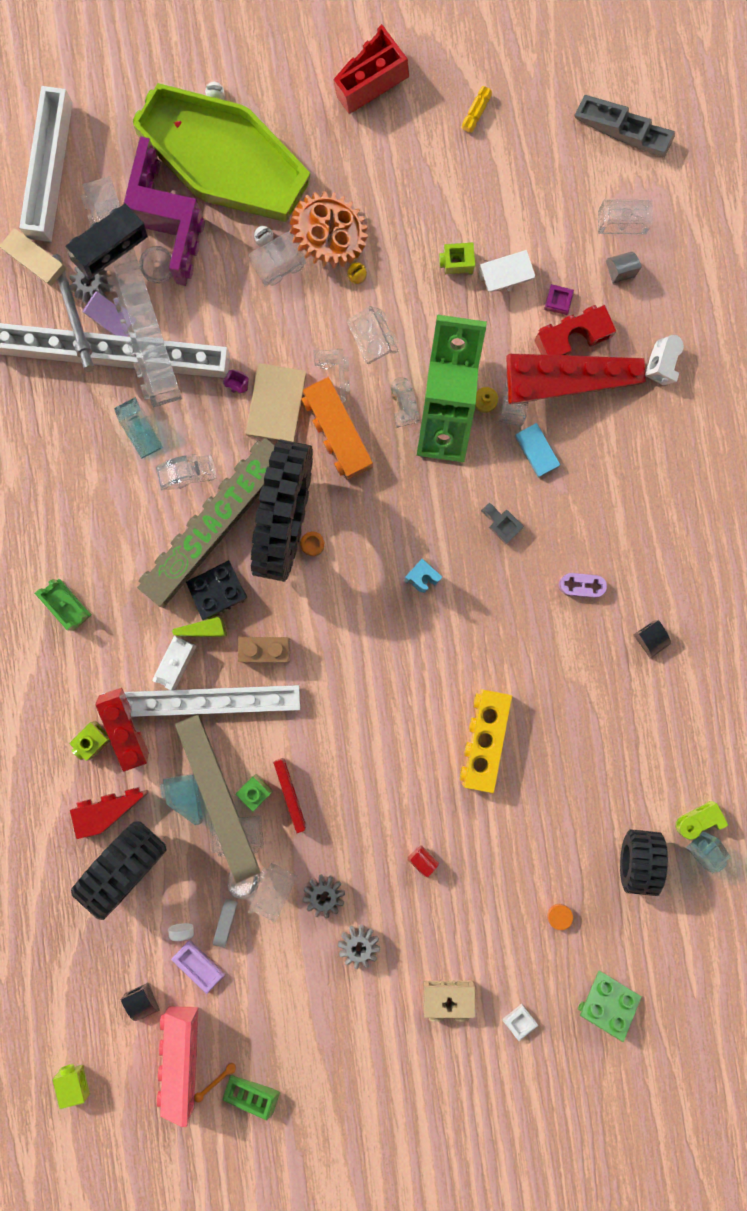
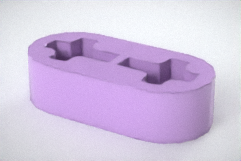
M568 573L560 579L559 589L568 596L596 598L606 592L607 584L598 575ZM572 578L574 583L581 584L580 587H574L569 591L568 586H564V582ZM596 580L597 585H601V589L593 593V589L585 588V584H592Z

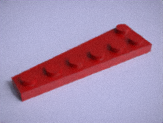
M512 353L506 356L509 405L571 394L576 395L590 391H601L609 388L639 385L646 382L644 358Z

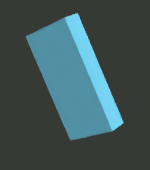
M537 423L515 434V438L538 478L560 466Z

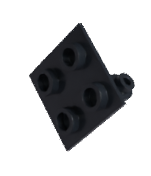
M229 560L186 581L203 621L212 619V616L220 612L224 613L227 608L230 610L231 606L240 602L244 603V600L248 598Z

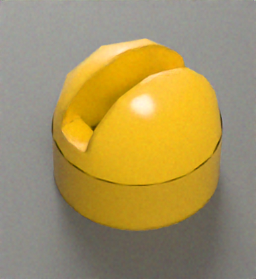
M358 262L351 264L347 271L348 279L354 284L362 283L367 276L365 266ZM358 268H361V270H359L358 272H356L354 275L351 274L352 272H354V271L357 270Z

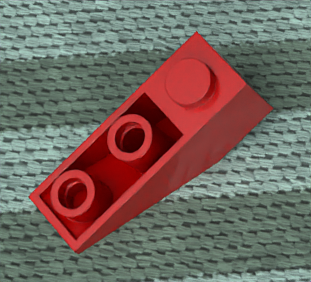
M139 787L125 790V795L116 797L115 793L101 796V801L92 803L91 799L77 802V807L70 810L76 839L101 834L146 796L148 791H140Z

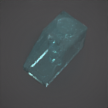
M136 397L114 408L119 423L141 459L163 448Z
M194 774L177 775L163 779V784H160L162 799L166 798V804L194 825L201 824L203 822L198 784Z
M704 831L686 847L705 870L712 874L715 871L720 872L727 865V860L731 857L718 838Z

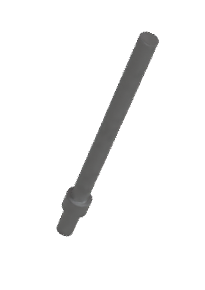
M53 255L55 259L62 263L60 255ZM64 271L57 280L76 340V353L81 358L84 370L91 372L94 370L91 346L85 339Z

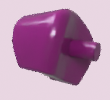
M235 369L229 370L223 379V385L231 388L233 393L236 391L244 393L248 390V376Z

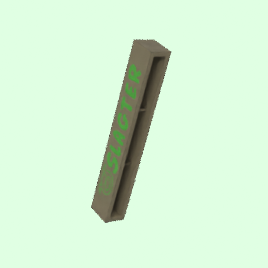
M266 438L262 442L258 440L250 449L251 455L246 460L242 459L235 466L234 471L236 472L230 479L227 477L221 482L218 487L220 491L215 497L210 496L202 506L204 510L198 516L194 515L188 521L186 531L174 537L170 543L172 547L167 553L162 552L155 560L156 566L151 572L146 571L138 581L140 585L137 588L159 607L164 608L260 496L261 488L264 487L266 468L269 467V458L275 446Z

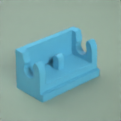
M421 559L406 575L404 582L410 583L419 592L425 593L428 590L426 585L428 581L436 585L442 576Z

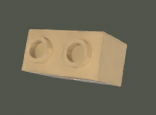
M423 981L424 1018H429L430 1021L435 1022L443 1021L444 1018H454L455 1021L459 1022L475 1018V986L473 981ZM450 997L452 998L451 1005L447 1006L445 1002Z

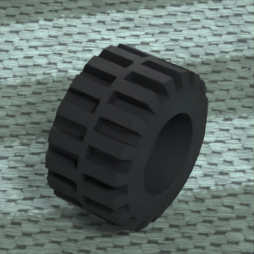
M629 829L624 837L620 855V878L623 889L626 893L659 896L664 888L668 869V851L665 838L661 832Z

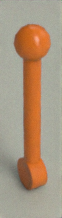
M229 1063L221 1075L202 1092H197L194 1095V1101L197 1103L202 1102L203 1096L228 1074L235 1073L236 1065Z

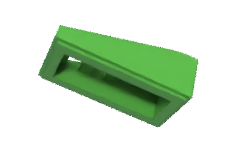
M231 1075L222 1100L267 1121L274 1113L280 1092ZM236 1086H239L240 1090L238 1096L234 1097L233 1095ZM247 1090L249 1091L247 1100H244L243 1097L245 1091ZM255 1094L259 1096L257 1103H253ZM264 1099L268 1100L266 1107L262 1106Z

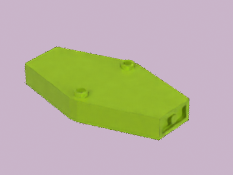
M157 83L154 90L151 89L148 92L142 110H138L133 118V126L138 137L150 138L158 158L202 201L287 222L310 183V172L249 108L241 104ZM181 121L182 123L177 128L173 122Z

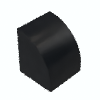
M659 620L652 621L633 634L649 658H652L671 644L669 635Z
M149 983L126 992L120 999L125 1011L133 1021H138L160 1011Z

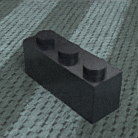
M124 203L119 208L113 209L101 221L92 224L80 236L74 237L65 247L71 261L90 280L148 238L142 220Z

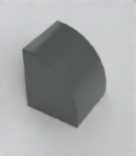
M633 251L613 256L606 260L612 284L636 277L642 268L637 255Z

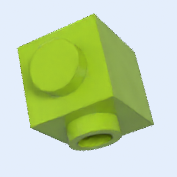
M93 721L69 744L73 747L72 752L77 758L88 761L93 759L110 742L107 732L96 721Z

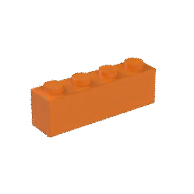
M329 376L303 389L304 397L301 398L307 412L312 410L315 416L312 422L318 433L323 432L326 438L323 444L328 454L333 453L337 462L334 465L339 475H345L346 479L349 480L373 468V462Z

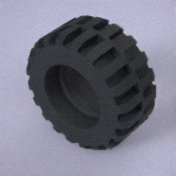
M134 821L101 853L71 889L72 897L96 919L104 920L167 851L166 844L142 822Z

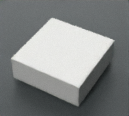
M522 1004L503 1018V1022L518 1041L538 1026L537 1022Z

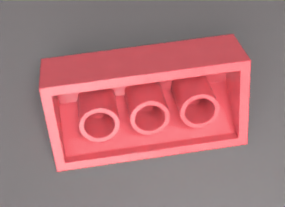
M169 1006L160 1019V1030H164V1040H160L159 1056H163V1064L159 1065L158 1081H162L161 1091H158L157 1107H161L160 1117L181 1127H187L195 1105L199 1007Z

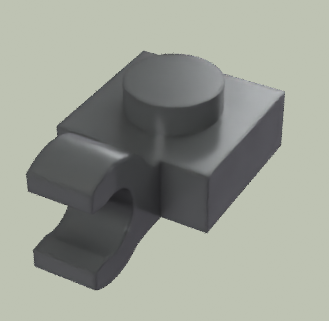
M490 502L481 510L487 518L493 521L489 528L505 544L524 527L508 510L501 514Z

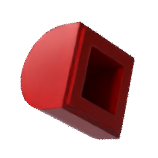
M422 845L407 857V860L424 877H429L439 865V862Z

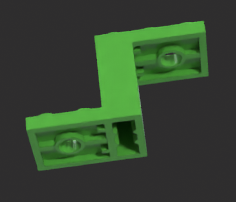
M437 314L416 456L465 462L476 405L478 368L487 321ZM459 338L462 339L465 343L462 345H455L452 343V340ZM445 434L448 435L450 438L447 440H442L438 436Z

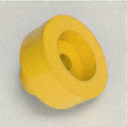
M482 387L477 390L475 408L483 413L494 410L498 403L497 392L490 387Z

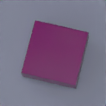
M551 284L544 310L568 315L574 290Z

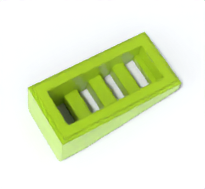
M221 617L172 630L173 635L227 636L225 624Z

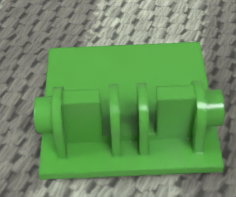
M598 971L586 1001H582L579 1004L578 1010L581 1012L580 1016L624 1042L642 996L603 972Z

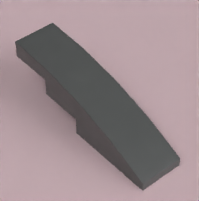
M584 95L574 115L577 120L614 139L662 157L666 156L675 138V131L652 125V119L629 113V107L588 95Z

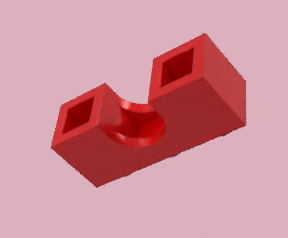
M596 305L585 309L583 314L577 317L574 314L563 318L561 323L556 326L549 324L540 328L535 342L541 355H569L572 351L568 342L569 335L580 334L584 336L589 347H592L612 338L616 333V329L606 306L603 305L597 308Z
M123 688L99 695L95 706L123 772L147 764L149 751L141 732H136L131 719V707Z

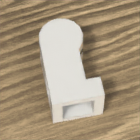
M670 335L656 341L645 372L646 377L663 386L677 382L679 373L674 369L678 355L682 353L684 345L678 335Z

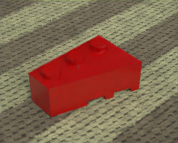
M381 24L377 28L375 36L370 41L367 40L364 43L361 52L355 58L352 57L333 79L336 96L348 114H351L409 78L408 58Z

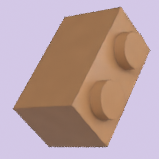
M238 637V662H290V638Z

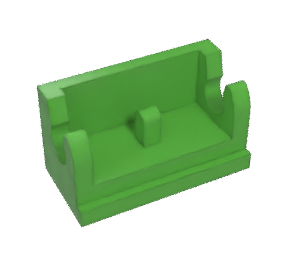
M52 579L48 582L49 585L46 588H41L34 594L66 630L74 631L92 614L61 579Z

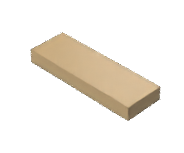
M15 228L0 244V248L49 286H52L66 270V267Z

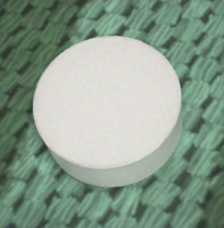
M189 923L176 924L168 928L169 939L172 941H184L194 936L193 925Z

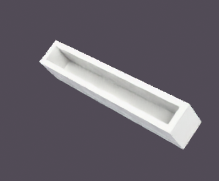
M41 86L19 227L23 234L32 240L52 242L73 105L66 89Z

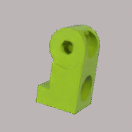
M709 801L679 817L675 827L680 835L692 840L696 839L701 834V831L712 826L721 830L729 825L718 804L714 801Z

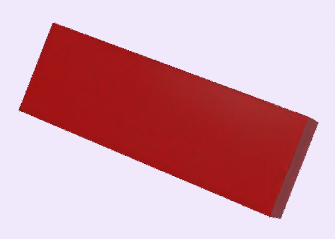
M285 758L275 760L273 764L297 834L305 831L307 825Z

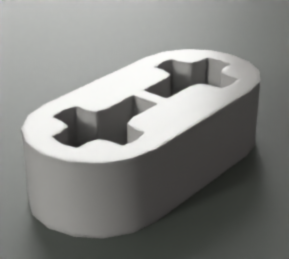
M225 899L213 945L226 947L238 904L237 901Z

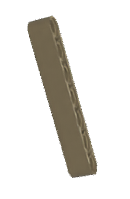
M197 714L176 723L178 735L236 883L260 874L257 860L200 716Z

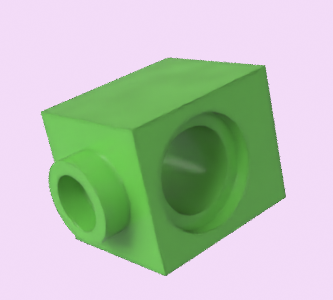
M255 774L235 795L253 812L273 790Z

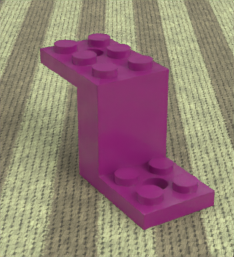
M140 136L124 203L142 220L146 229L176 236L169 270L176 284L186 286L187 280L191 279L193 275L194 265L192 260L193 256H197L199 251V241L197 240L199 233H203L205 218L202 217V210L199 209L196 199L155 190L153 179L154 175L159 173L160 160L156 155V149L153 148L150 138Z

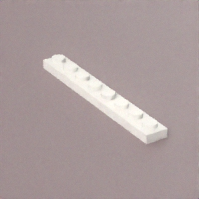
M300 685L124 692L131 707V717L300 710Z

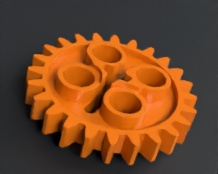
M323 191L321 197L316 192L313 193L312 198L306 195L304 201L300 200L294 209L290 225H292L290 233L295 235L292 241L293 243H300L297 250H306L305 258L313 256L314 264L321 260L323 267L326 266L327 262H330L332 268H335L337 263L341 267H344L346 262L351 264L355 258L360 256L366 246L365 241L368 238V235L365 234L368 226L362 225L365 217L357 216L360 209L353 210L351 208L353 205L352 201L347 204L344 203L345 196H342L339 200L336 199L335 192L332 193L331 197H328L326 191ZM330 212H332V213H333V216H332V221H331V223H330V228H329V225H327V224H328V222H329V220H330V216H331V215H330ZM328 232H329V234H331V235H330V237H329V239H328V248H327V247L325 246V244H326V239H327Z

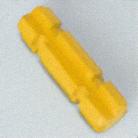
M486 86L480 88L467 113L468 115L462 123L464 131L468 133L474 131L476 123L479 121L487 106L486 104L492 96L490 88Z

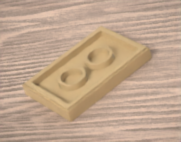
M258 363L246 429L247 436L276 441L279 439L295 441L306 371Z

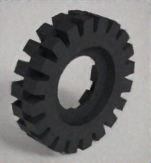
M279 439L274 446V451H272L269 458V467L266 468L264 487L261 488L259 497L260 507L257 509L255 518L257 524L253 531L252 543L254 544L251 550V571L253 576L286 582L289 577L302 532L301 525L304 522L305 506L308 502V489L311 483L313 449L311 445Z

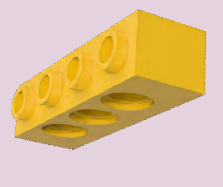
M484 689L480 690V694H475L473 708H477L475 718L471 717L469 732H472L471 742H466L464 756L468 757L466 767H461L459 781H463L464 788L494 793L512 695ZM487 709H493L496 714L494 721L490 723L485 722L483 719V713ZM483 733H488L491 737V742L486 747L480 746L478 742L479 736ZM478 758H484L487 763L482 771L474 769V762Z

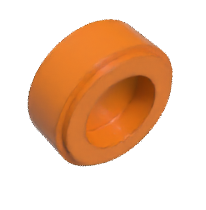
M311 531L302 536L300 546L306 555L317 556L324 550L325 541L319 533Z
M555 904L548 910L547 919L554 929L565 930L571 926L573 914L566 905Z

